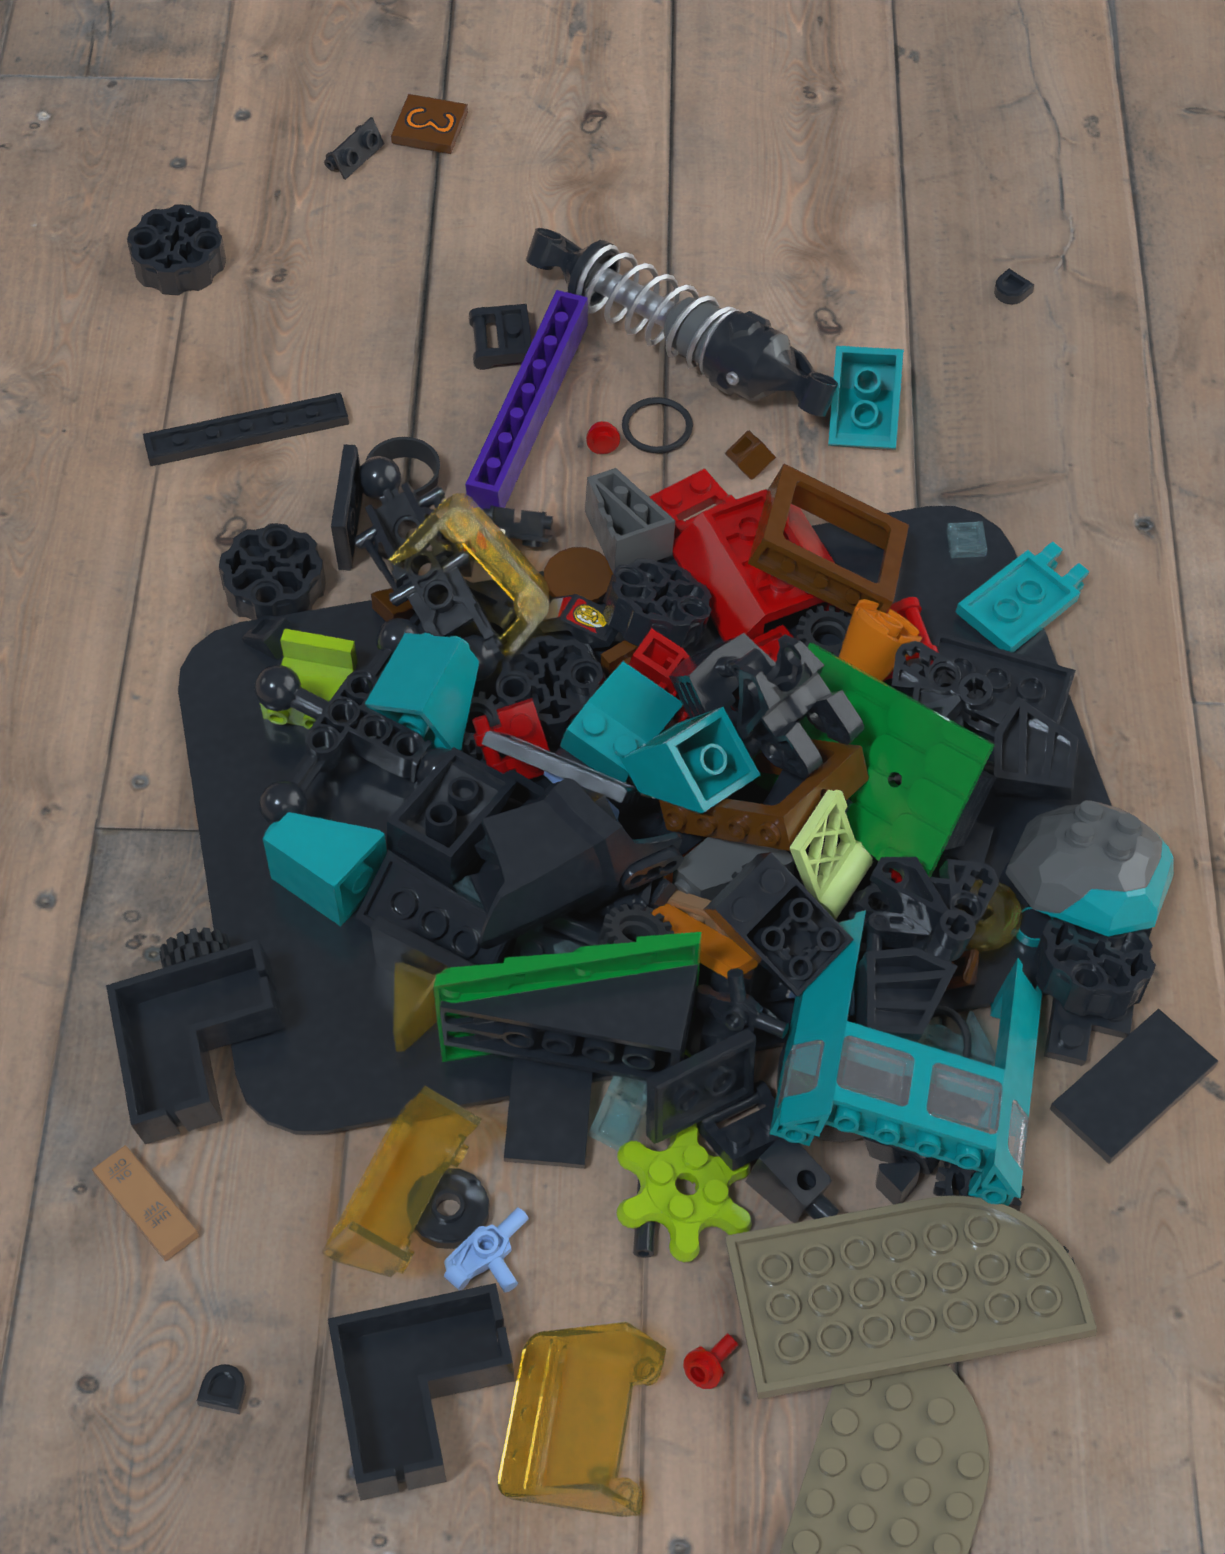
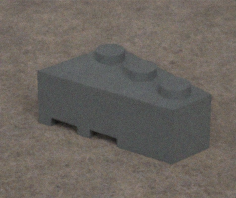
M617 468L587 477L585 513L612 572L619 565L634 563L636 559H653L657 561L672 555L675 520Z

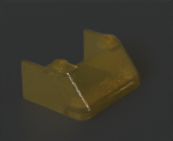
M464 493L453 494L446 498L389 560L396 564L420 552L439 530L449 541L461 543L514 601V610L519 618L500 638L504 644L501 647L504 655L510 656L517 651L549 612L548 584L543 576L469 495Z
M424 1086L392 1121L332 1231L322 1254L338 1263L387 1277H392L396 1272L403 1274L414 1255V1251L409 1249L412 1241L409 1238L443 1173L451 1165L457 1168L464 1159L469 1149V1146L464 1144L467 1136L479 1126L482 1119Z

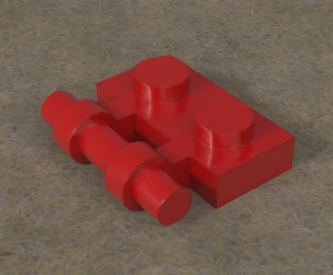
M532 698L497 709L496 711L501 723L499 725L490 727L486 715L472 720L476 730L473 736L476 745L482 748L486 765L503 774L516 768L519 774L528 779L544 774V770L511 756L500 758L497 750L481 744L486 731H495L510 734L549 751Z

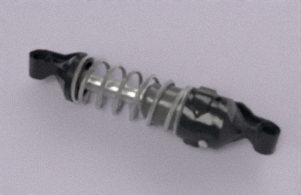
M545 228L535 229L526 257L527 263L543 270H552L554 267H560L567 284L568 293L588 297V313L597 312L606 303L605 320L607 324H614L622 319L627 312L625 318L627 335L636 334L648 322L645 332V340L648 346L656 345L665 337V348L668 357H674L679 354L686 358L689 368L699 365L701 373L709 378L711 386L728 395L737 393L750 401L757 402L777 391H793L799 401L798 407L815 416H825L827 414L838 382L831 376L815 372L805 355L790 345V340L786 334L772 328L768 319L753 311L744 313L729 306L721 309L715 297L707 295L699 298L694 286L684 285L678 287V282L673 275L664 274L658 276L653 265L647 263L638 265L633 254L626 252L620 254L617 246L608 241L599 240L582 249L558 232ZM620 259H627L633 265V268L624 275L619 274ZM642 269L650 271L653 275V279L644 287L638 284L639 270ZM634 274L633 281L628 279ZM662 280L670 281L674 287V290L665 297L658 294L659 281ZM679 292H691L694 298L688 297L679 301ZM613 301L622 305L623 308L617 316L610 318V309ZM635 312L643 316L640 323L634 329H631L630 323L633 313ZM654 323L664 327L660 334L654 340H651V331Z

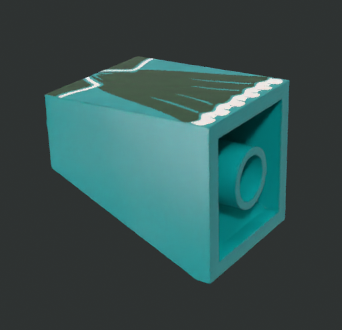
M724 707L679 722L621 758L639 793L698 813L707 811L760 776Z

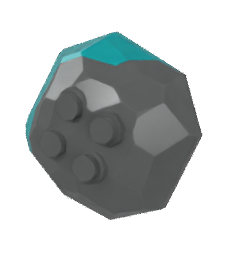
M1084 801L1081 804L1068 805L1040 814L1028 822L1008 864L1006 875L1032 909L1099 934L1113 936L1155 927L1174 876V858L1164 840L1136 816L1117 807L1095 801Z

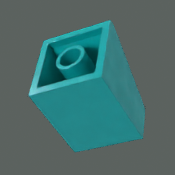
M405 633L365 705L417 732L425 742L427 740L432 741V749L443 747L451 750L455 747L461 750L479 660L469 649V644L460 637L433 636L429 633Z
M288 812L279 822L272 823L263 837L271 879L340 927L361 906L387 854L385 834L380 830Z

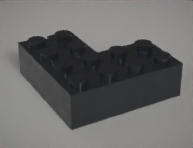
M259 939L106 985L130 1123L144 1144L180 1134L179 1127L183 1125L187 1131H191L223 1121L209 1051L285 1028L279 998L275 992L277 989L271 961Z
M496 1283L328 1318L360 1501L398 1493L399 1483L406 1482L408 1490L447 1482L431 1399L515 1381L513 1360L506 1327H504V1318Z

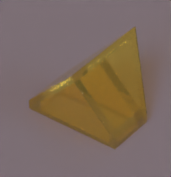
M395 963L393 1034L396 1052L405 1051L437 1022L433 988L436 976L405 963Z

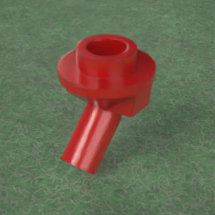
M727 1333L709 1351H706L702 1346L690 1351L684 1358L683 1363L688 1379L702 1389L716 1387L726 1373L720 1364L739 1346L738 1343Z

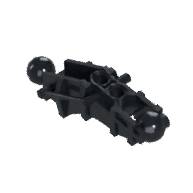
M381 456L367 459L360 466L357 476L360 489L366 496L380 500L383 505L377 509L371 504L365 507L373 526L354 537L355 544L358 548H366L374 563L394 592L389 594L391 603L398 607L409 600L426 633L433 636L448 637L470 622L474 621L483 636L471 635L463 639L469 644V649L479 660L475 681L488 678L496 670L498 661L505 658L501 649L504 644L487 619L489 616L485 609L475 599L460 573L463 571L462 567L471 562V557L464 549L459 551L452 533V527L441 501L446 498L442 487L437 486L419 497L412 487L405 482L401 485L404 492L400 494L399 487L402 479L398 465L393 460ZM418 528L413 538L405 539L407 532ZM430 545L433 549L432 551L427 550ZM382 558L391 562V565L394 568V570L391 571V573L388 570V567ZM431 563L429 572L424 575H418L423 565ZM448 593V598L444 603L435 605V600L440 594Z

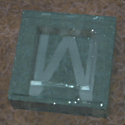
M983 521L948 523L947 536L951 558L986 557L987 544Z

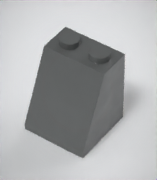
M707 837L684 857L682 864L673 872L672 883L677 886V890L712 901L725 888L727 882L733 880L731 875L735 871L739 874L742 870L741 866L746 863L748 864L757 854L772 852L792 875L794 873L795 861L793 856L786 850Z

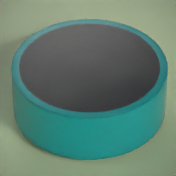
M1031 907L1023 909L1017 915L1014 925V933L1017 939L1027 946L1037 947L1047 922L1053 920V917L1036 911Z

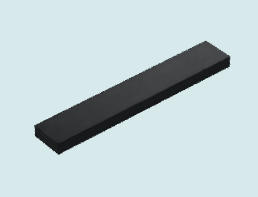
M340 392L144 433L143 439L151 467L349 425V419Z

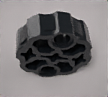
M175 204L166 209H153L142 215L138 225L131 228L128 233L127 243L136 279L144 287L155 288L164 295H180L191 290L200 291L212 284L215 275L224 270L226 255L223 238L219 232L218 221L209 212H200L191 205Z
M270 523L264 528L256 530L247 529L233 538L231 547L222 553L220 557L219 572L223 590L226 593L228 607L238 617H247L255 620L260 619L262 615L281 616L312 610L316 600L324 596L326 587L325 572L316 541L309 534L294 531L286 524Z
M636 559L634 563L619 565L614 570L604 598L606 606L603 616L610 627L623 635L624 640L638 647L651 628L682 648L696 646L703 636L712 612L709 606L712 595L706 585L698 582L689 571L675 564L659 563L653 559Z
M550 635L532 638L522 648L512 649L502 660V672L495 681L498 702H502L504 707L532 698L545 739L551 745L561 744L569 725L604 683L601 664L590 656L586 645L574 639L559 640ZM584 681H592L588 684H582ZM549 683L552 684L554 696H550L549 694Z
M1058 918L1056 920H1049L1044 928L1033 958L1038 968L1035 979L1044 993L1053 996L1061 1003L1063 1009L1079 1016L1099 1015L1106 1019L1117 1018L1125 1015L1127 1008L1131 1005L1139 1004L1145 994L1156 966L1151 959L1153 945L1142 930L1105 936Z

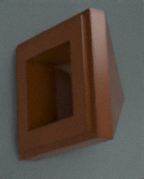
M976 949L965 951L960 958L952 961V964L956 965L957 968L945 991L976 984L979 951Z

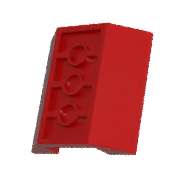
M767 489L702 511L673 541L672 555L679 567L689 571L694 579L706 585L712 595L709 603L712 609L710 619L723 641L743 633L752 640L764 634L765 623L816 604L823 605L824 611H829V605H832L748 564L768 492ZM791 504L783 532L784 538L835 563L802 510ZM835 606V612L839 613L841 609Z

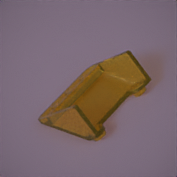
M628 1322L542 1331L530 1337L522 1350L498 1475V1488L500 1492L507 1498L516 1501L617 1517L640 1516L643 1498L640 1486L629 1478H618L633 1386H650L658 1381L664 1365L666 1348Z

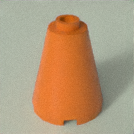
M862 599L854 607L839 658L883 681L894 670L895 655L898 648L904 643L920 642L922 637H918L920 632L913 624L891 609L888 613L878 611L876 609L879 603Z

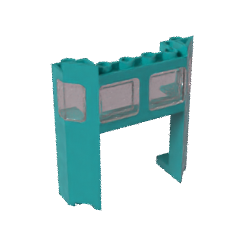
M866 910L857 912L852 920L839 923L853 940L795 998L769 1134L784 1138L792 1143L810 1146L814 1136L819 1137L824 1126L829 1125L843 1132H851L877 1140L885 1145H894L916 1152L924 1157H933L958 1165L963 1169L975 1170L976 1172L969 1182L968 1195L982 1198L990 1204L1009 1206L1014 1197H1021L1042 998L1041 990L1038 986L1034 989L1022 971L1023 964L1017 958L991 1005L990 1016L1000 1019L994 1066L849 1022L847 1018Z

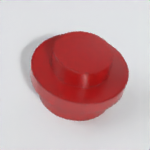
M597 422L587 432V446L592 452L597 454L611 453L620 444L619 431L609 422Z

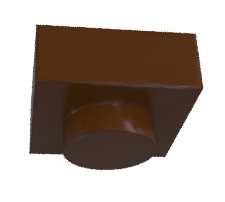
M624 640L601 654V667L607 678L622 661L629 664L638 646Z

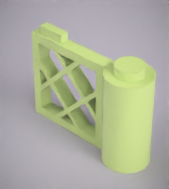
M836 789L835 791L827 790L790 846V851L804 887L835 920L873 863L870 853L863 848L861 842L855 840L845 813L848 806L843 792ZM838 834H839V837H840V840H841V841H840V843H839L838 846H837V840H838ZM824 836H825V842H824L823 853L821 854V852H822V847H823ZM810 844L809 854L807 855L806 848Z

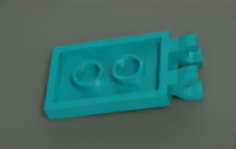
M1052 541L1036 556L1029 550L1025 551L958 603L955 613L999 649L1014 652L1078 601L1081 593L1080 590L1084 587V583L1081 581L1088 576L1089 570L1078 563L1066 575L1061 577L1054 569L1058 565L1055 559L1062 554L1063 549Z

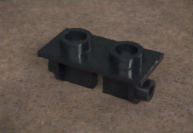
M370 117L364 124L358 125L353 134L333 152L326 154L325 166L329 170L338 169L345 180L384 145L373 117Z
M491 505L490 509H483L482 522H488V525L510 527V538L522 539V545L543 547V542H549L553 538V535L545 534V530H552L553 516H547V512L521 510L520 522H514L515 509Z

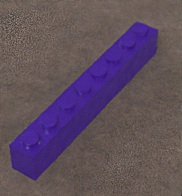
M556 290L466 481L467 511L482 514L483 509H490L491 505L497 507L506 506L588 326V297Z

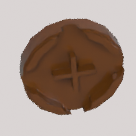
M571 547L559 551L549 559L544 568V588L552 597L578 594L595 603L599 601L604 602L613 572L606 557L599 551L587 547Z

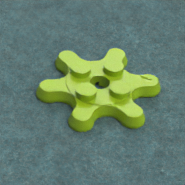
M696 1124L671 1136L670 1145L664 1151H653L638 1141H629L620 1146L617 1153L619 1164L624 1169L634 1173L640 1182L638 1194L620 1202L616 1212L618 1221L623 1226L632 1229L638 1228L649 1221L663 1224L670 1234V1253L676 1260L681 1262H690L697 1257L700 1251L699 1234L705 1228L711 1226L718 1227L728 1235L749 1232L752 1226L748 1211L735 1204L728 1195L729 1186L736 1181L746 1178L750 1172L751 1164L748 1163L732 1171L720 1157L709 1155L705 1148L698 1144L699 1131ZM679 1178L688 1180L692 1184L695 1183V1193L693 1195L680 1193L675 1186L676 1180Z

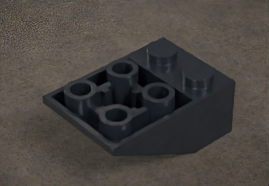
M772 852L757 854L703 909L737 945L796 996H799L853 940Z

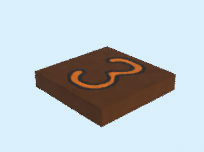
M408 94L391 134L392 144L451 154L468 114V104Z

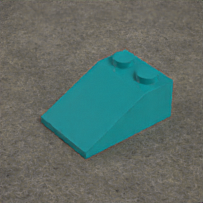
M836 346L834 379L838 382V386L831 404L828 446L896 450L904 349Z
M622 661L569 725L560 747L593 770L626 783L630 775L621 758L664 732L683 704L676 697Z

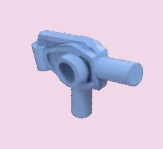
M517 1207L498 1227H495L493 1224L487 1227L479 1226L445 1259L446 1272L444 1277L460 1291L468 1285L473 1277L490 1269L505 1293L513 1290L518 1285V1282L503 1259L511 1252L509 1238L529 1219L526 1213Z

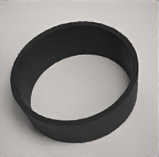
M413 437L391 438L376 445L366 458L367 460L375 456H381L393 460L408 457L426 463L433 471L434 476L427 484L414 490L419 497L438 485L440 459L435 449L423 440Z

